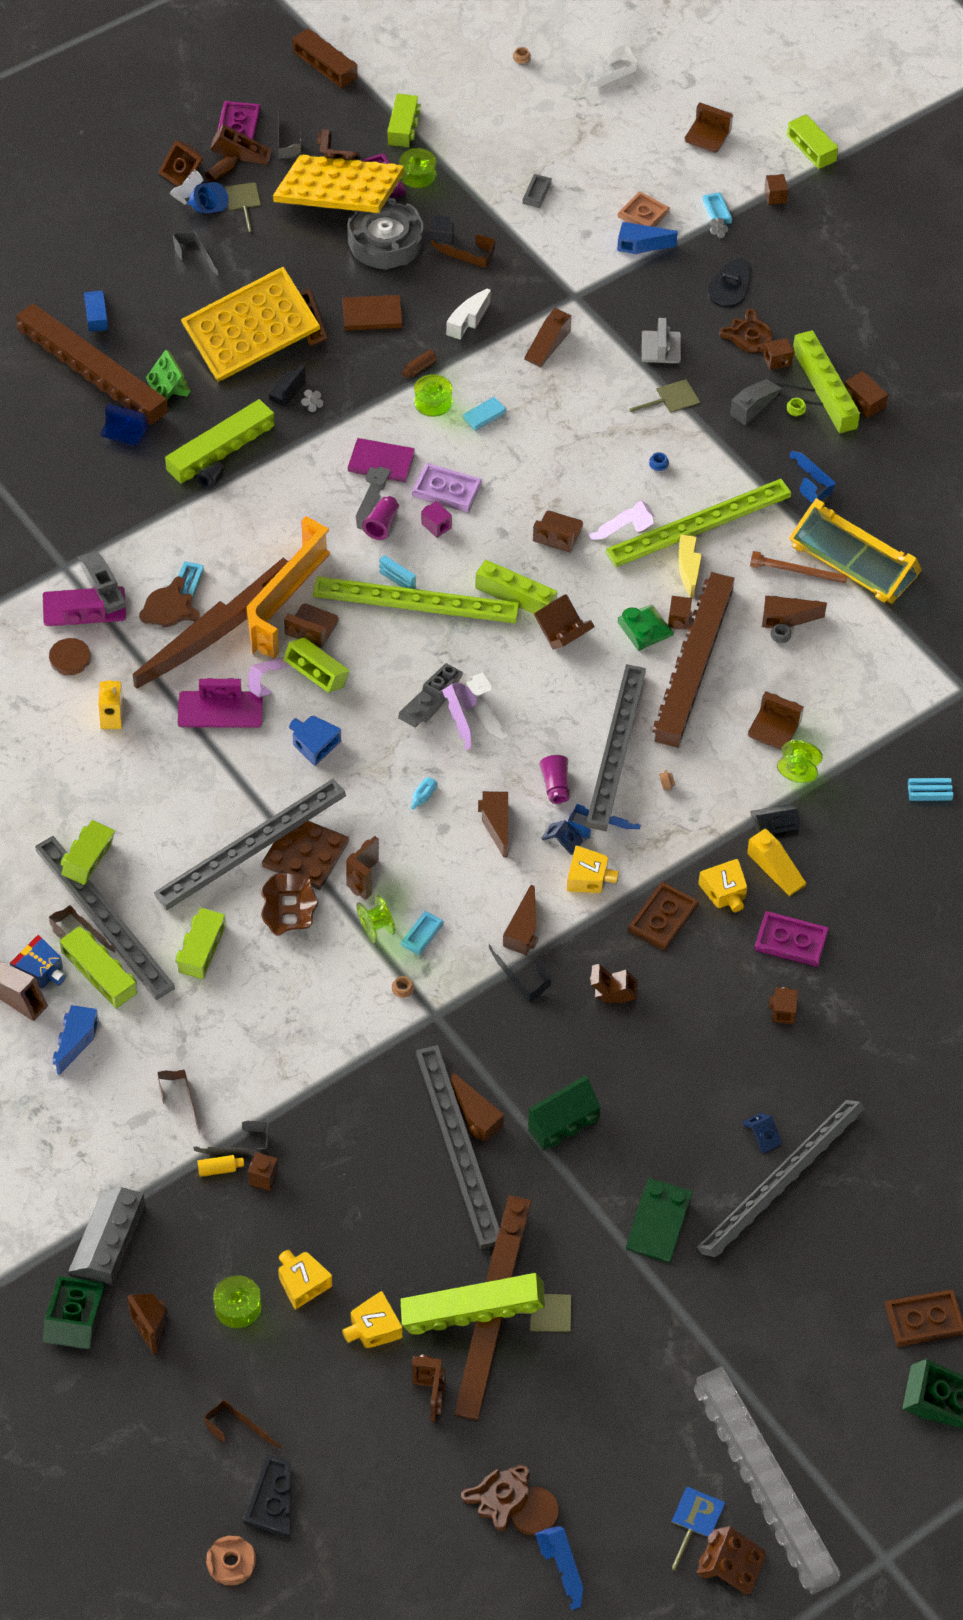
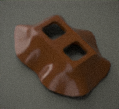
M291 873L271 876L261 889V896L265 901L261 912L264 923L276 936H280L290 930L310 928L313 923V913L319 904L312 887V881L307 876ZM284 896H295L296 904L283 905L282 898ZM287 914H295L297 922L294 924H284L282 917Z

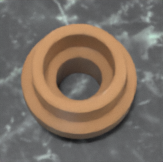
M519 47L513 53V60L519 64H525L531 59V54L525 47Z
M664 770V773L659 774L663 790L669 789L671 791L672 786L675 785L672 773Z
M400 976L392 983V992L397 997H409L414 991L413 982L406 976Z

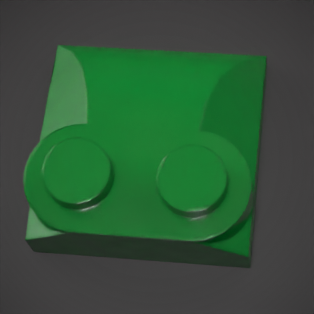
M653 604L639 609L634 607L627 608L617 620V623L638 651L674 636L673 631Z

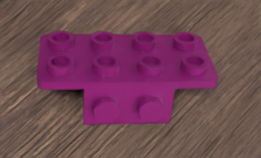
M118 586L125 600V588L123 586ZM94 588L47 591L42 594L43 622L45 626L126 620V607L107 614L104 601H100Z
M199 679V691H181L179 693L177 724L179 727L259 728L262 726L263 696L258 697L251 691H242L241 679Z

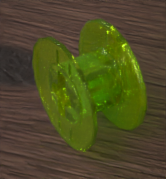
M414 148L405 151L401 155L399 163L404 166V174L401 177V181L405 185L413 188H423L434 182L436 178V171L434 169L436 158L430 151Z
M429 374L418 379L414 385V406L416 410L423 415L432 417L448 412L452 407L451 394L453 387L451 382L447 378L436 374Z
M791 740L782 746L781 752L784 757L777 762V769L781 775L798 783L812 782L818 777L816 766L823 759L821 750L815 745L802 740Z
M378 894L375 896V908L367 911L362 903L358 902L356 904L360 923L367 937L373 943L377 942L376 930L385 927L389 934H395V924L390 910L383 898Z
M235 1275L225 1278L217 1285L213 1295L216 1317L222 1324L230 1328L239 1329L247 1327L256 1321L261 1311V1295L256 1283L246 1276Z

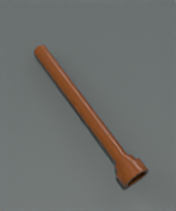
M757 551L752 553L750 567L758 568V566L762 567L764 565L841 583H846L847 575L764 557L765 555Z

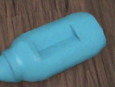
M430 777L425 778L415 790L412 799L413 805L410 806L412 810L426 803L438 785L434 779Z

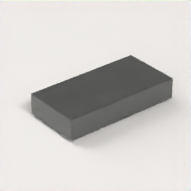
M534 174L525 192L522 204L540 208L552 183V178Z

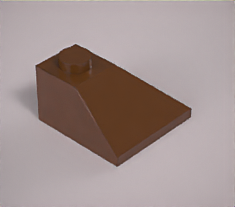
M175 140L158 173L176 186H180L192 171L195 172L194 169L198 170L203 161L202 154L188 143Z
M131 1294L127 1296L130 1318L154 1355L158 1352L167 1323L165 1314L168 1312L167 1307L162 1300L158 1301L154 1294Z

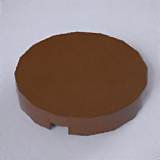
M76 638L59 640L53 644L49 651L51 667L63 675L81 673L90 664L91 654L88 645Z
M533 1486L528 1487L529 1494L526 1503L511 1516V1519L517 1530L526 1535L536 1536L535 1533L554 1527L558 1519L559 1507L557 1500L551 1492L544 1488Z

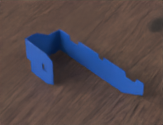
M791 451L789 457L792 460L795 458L801 468L807 473L810 472L811 476L818 483H823L826 486V489L817 495L816 490L818 487L809 479L804 478L799 489L802 495L811 503L816 498L822 501L825 497L832 495L836 482L803 453Z
M576 804L569 816L568 823L582 838L590 839V828L572 822L576 813L587 817L589 809H586L585 806ZM613 815L610 817L609 824L624 829L640 830V824H632L628 820Z
M553 1527L535 1533L541 1554L546 1559L555 1557L559 1572H563L561 1579L566 1594L571 1595L573 1601L570 1604L571 1610L581 1607L583 1586L564 1528Z

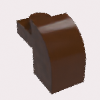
M601 964L592 966L590 983L595 988V998L607 1003H624L637 999L638 980L627 970L610 974Z

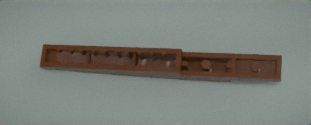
M285 558L279 560L227 605L221 601L214 605L132 674L134 687L137 689L169 672L247 619V606L289 561Z
M508 1195L486 1282L513 1277L531 1200ZM495 1317L488 1322L476 1321L456 1405V1416L474 1420L479 1419L504 1317Z

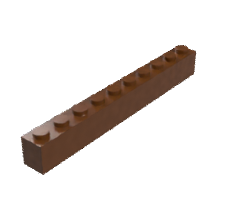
M34 303L16 315L17 328L22 334H26L34 343L40 344L48 353L55 355L59 361L69 365L74 372L80 373L87 381L95 384L99 390L105 391L113 400L123 404L128 411L134 412L142 421L145 420L152 425L168 413L167 399Z
M711 572L709 580H704L702 588L704 594H700L698 597L697 606L699 608L698 610L694 609L691 619L693 625L688 626L686 632L688 639L682 643L680 650L682 656L677 657L675 663L676 673L672 672L669 681L671 687L670 689L666 688L664 694L666 702L664 705H660L658 712L660 719L659 721L655 720L652 733H655L654 742L676 748L680 746L733 593L734 577Z

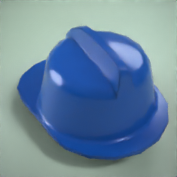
M216 182L203 183L195 186L190 194V201L187 204L191 205L198 213L220 212L228 206L229 197L226 189L221 184Z

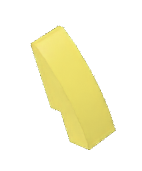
M680 535L678 553L679 572L687 593L690 597L694 598L702 554L695 553L697 537Z

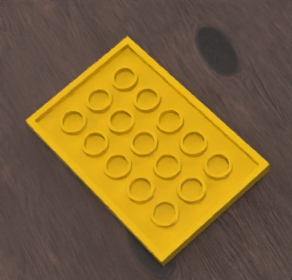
M299 155L273 194V200L279 203L379 213L404 174V166L363 162L360 160H344L342 158L334 159L324 156Z
M284 267L181 319L183 326L217 382L320 329L319 323Z

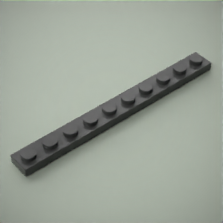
M628 664L625 666L586 821V828L607 832L646 668Z
M331 779L155 891L156 899L166 910H169L346 797L345 790L334 779Z
M51 836L35 846L36 852L152 996L158 1000L175 989L174 983L92 882L88 880L83 885L61 875L63 869L61 861L67 852L57 839Z
M435 1045L416 1050V1056L480 1249L495 1246L500 1229L439 1047Z
M846 1100L697 1246L700 1253L712 1257L720 1255L724 1248L732 1240H735L739 1233L747 1225H750L761 1211L769 1207L770 1202L776 1196L784 1192L785 1187L791 1181L797 1179L800 1173L807 1166L811 1165L815 1158L822 1151L826 1150L829 1144L836 1137L840 1136L851 1122H854L859 1117V1114L865 1109L862 1103Z

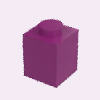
M435 501L431 505L424 507L421 511V524L438 538L452 528V514Z

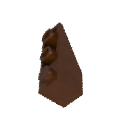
M765 595L762 627L773 628L777 624H785L788 627L824 618L827 602Z

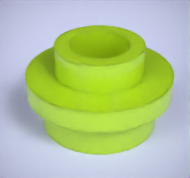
M792 398L787 403L786 409L790 415L801 416L806 412V404L801 398Z

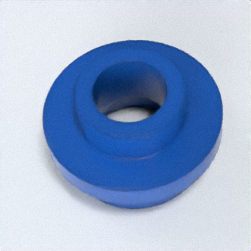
M661 452L654 453L649 459V466L655 471H663L669 465L667 456Z

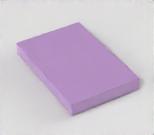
M426 463L412 491V496L431 502L437 501L441 505L469 512L482 485V479Z

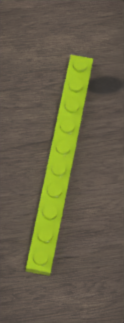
M778 479L606 548V555L615 568L680 542V535L696 536L790 498L791 491L782 479Z
M319 576L316 577L313 597L514 624H516L519 609L518 602Z

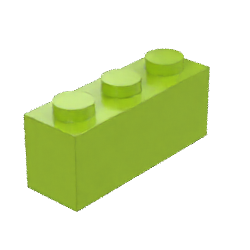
M396 94L387 131L388 145L409 148L411 140L414 141V127L417 128V115L421 113V104L418 103V96Z
M807 114L788 122L787 137L818 169L837 161V144Z
M306 638L289 642L283 657L285 662L328 693L344 688L350 673L349 669Z
M91 820L87 827L84 826L82 828L79 839L73 841L70 853L64 854L61 861L63 866L61 875L85 885L111 847L115 830Z
M200 907L198 914L192 918V928L184 936V946L182 951L179 950L177 952L175 963L178 964V973L204 979L226 928L225 914Z

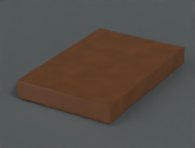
M400 295L342 297L344 331L402 328Z
M661 881L628 926V932L666 951L698 907L699 901Z
M954 1289L885 1301V1308L897 1347L963 1335V1318Z

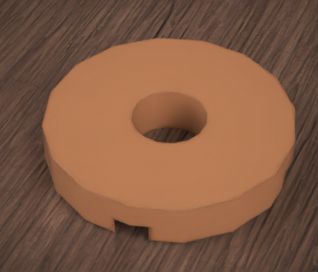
M225 1536L214 1542V1545L209 1549L206 1564L209 1574L215 1581L223 1585L234 1586L245 1582L252 1575L256 1565V1555L253 1546L239 1536ZM229 1555H234L238 1558V1561L235 1565H227L224 1562L225 1558Z

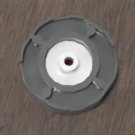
M388 198L379 213L355 211L353 216L349 217L348 244L354 257L365 265L384 270L407 265L422 250L423 221L417 209L409 203L405 206L396 203L394 198Z

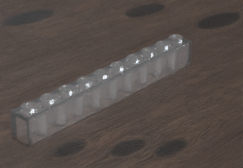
M723 1366L697 1377L694 1388L697 1399L704 1402L709 1420L714 1421L717 1425L719 1438L722 1442L726 1441L733 1462L737 1461L741 1468L740 1474L745 1483L749 1482L753 1489L751 1491L752 1496L757 1504L760 1503L762 1505L767 1523L769 1525L772 1524L775 1528L776 1539L781 1546H785L790 1564L798 1569L800 1573L799 1579L805 1589L808 1588L813 1595L838 1583L840 1572Z

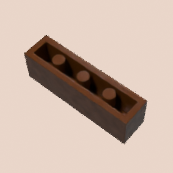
M309 28L292 38L293 53L341 89L358 78L357 64Z

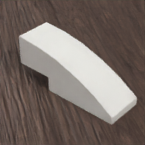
M485 289L470 297L452 313L447 320L446 335L461 340L468 327L474 329L477 327L490 304V289Z

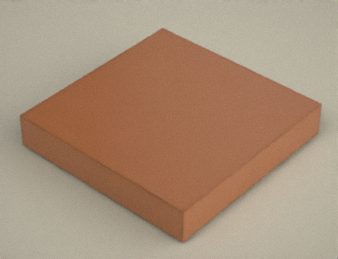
M639 191L618 212V218L628 223L655 227L670 212V207Z

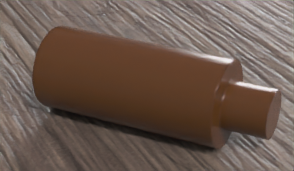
M235 155L231 157L226 156L205 172L208 182H216L231 171L238 161Z
M429 349L405 365V370L402 371L403 377H414L437 362L438 359L434 351Z

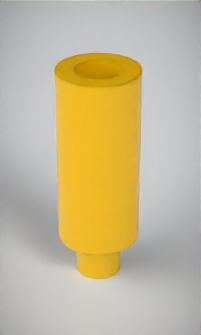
M234 1155L197 1160L199 1177L236 1172V1168L244 1167L243 1157L234 1158Z

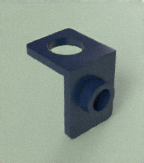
M566 820L552 823L541 837L543 841L556 838L570 855L574 854L575 846H580L583 842L581 836Z
M760 1113L742 1122L744 1126L753 1129L761 1152L765 1153L782 1144L772 1116Z

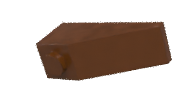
M224 124L213 137L210 147L211 151L223 157L235 155L240 161L265 165L268 164L272 149Z
M310 288L299 292L320 325L318 331L306 336L309 345L313 346L328 340L321 313Z
M554 308L542 324L524 360L542 367L571 332L572 315Z
M483 791L482 800H478V812L482 813V822L503 857H507L508 792Z
M530 885L503 934V947L526 956L530 949L536 947L538 937L536 936L534 885Z
M454 1073L451 1075V1085L468 1130L474 1138H479L485 1143L503 1127L504 1114Z

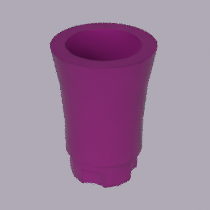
M383 497L371 514L363 521L362 529L366 535L376 540L387 538L391 524L400 506L394 497Z
M563 755L547 756L539 762L546 786V793L552 804H561L567 802L570 798L568 780L569 760Z

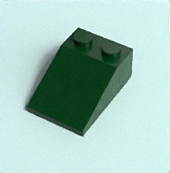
M648 1178L626 1249L670 1263L691 1205L693 1191Z
M58 1276L44 1318L43 1342L90 1349L105 1283Z
M929 1359L912 1364L902 1409L924 1419L963 1428V1375Z

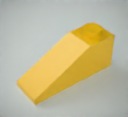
M766 828L749 839L747 854L789 897L806 886L805 880L780 842Z

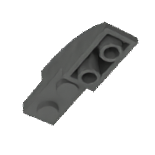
M96 550L78 557V561L91 587L95 589L100 601H104L106 613L109 614L125 608L126 602L118 588L117 581L100 553Z
M445 663L423 684L422 691L399 712L398 719L415 728L422 721L426 723L447 699L444 697L442 690L451 684L458 683L463 676V672Z

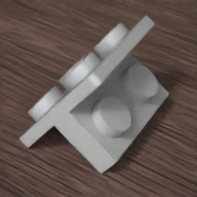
M666 318L658 319L657 331H642V362L680 363L681 333L670 332V326H666Z

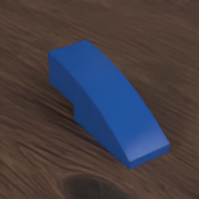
M103 290L84 292L89 332L108 330Z

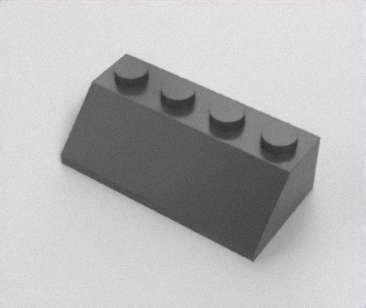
M124 1187L101 1192L69 1268V1274L102 1282L109 1286L114 1285L145 1208L144 1193Z

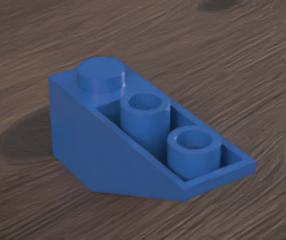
M622 222L618 236L617 251L639 254L676 247L678 231Z
M71 1005L69 1013H65L63 1019V1026L65 1028L63 1032L59 1033L58 1037L59 1050L58 1052L55 1051L53 1055V1065L56 1066L57 1074H61L94 1040L99 1022L97 1009Z

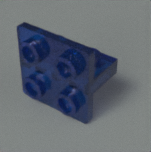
M107 404L105 408L106 423L100 431V436L137 446L150 424L145 421V414Z

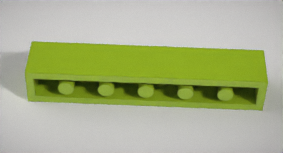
M814 331L796 334L793 345L795 356L813 388H815L818 397L824 404L839 434L857 429L860 412Z
M258 399L165 457L166 470L180 484L190 480L200 470L216 461L224 459L228 454L240 449L244 444L253 441L257 436L274 427V412Z
M536 1273L401 1298L402 1326L409 1333L416 1335L422 1334L426 1330H444L447 1326L453 1325L466 1326L474 1321L488 1322L495 1317L509 1318L517 1313H535L538 1309L545 1308L543 1281Z

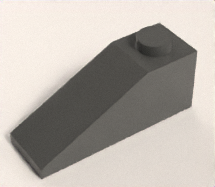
M768 379L744 388L731 400L730 416L746 425L782 391V388Z

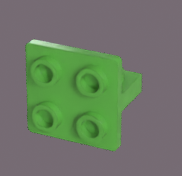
M165 350L146 376V380L152 389L167 400L172 394L187 397L191 392L187 381L184 379V375L170 351Z

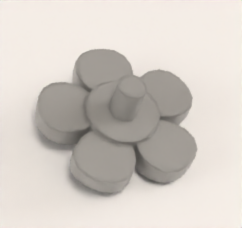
M720 217L710 220L709 223L712 226L710 228L711 234H717L718 238H723L725 233L728 232L727 225H723L724 220Z
M306 390L304 392L306 398H303L301 403L303 406H308L310 412H314L317 408L323 406V401L319 399L321 397L319 391L312 392L311 390Z

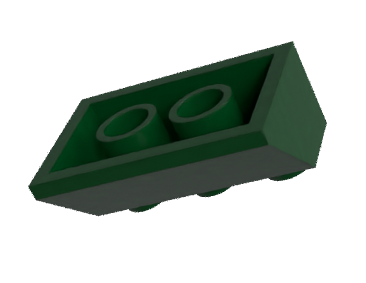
M586 1075L529 1108L528 1131L543 1151L549 1147L557 1146L562 1139L567 1136H574L581 1128L594 1124L600 1118L601 1106Z

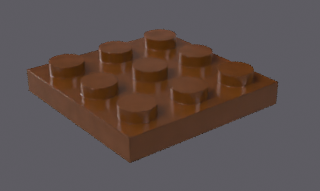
M307 821L272 844L262 861V867L278 874L291 873L307 876L312 881V887L321 890L349 843V837Z

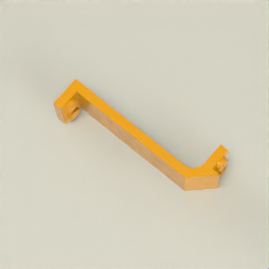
M305 516L301 521L302 548L247 606L248 633L252 655L259 650L265 656L268 655L273 659L279 654L278 628L267 622L330 555L326 543V534L329 532V528L308 516Z

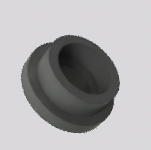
M777 624L772 628L770 636L777 643H786L791 638V631L787 625Z

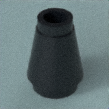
M216 461L200 470L197 475L198 483L205 488L212 487L224 471L223 464Z

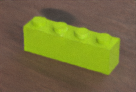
M485 559L476 572V589L503 601L518 602L519 608L532 614L557 599V590Z
M79 926L59 940L61 953L115 1009L137 994V981L131 973L127 974L123 970L121 963L117 959L113 960L103 945H98L90 931H85Z

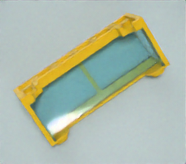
M816 498L789 537L792 547L800 553L805 551L839 573L847 575L849 579L876 594L875 598L883 603L887 601L893 604L922 571L917 558L909 553L905 555L902 551L898 552L838 516L832 509L823 508L825 503Z

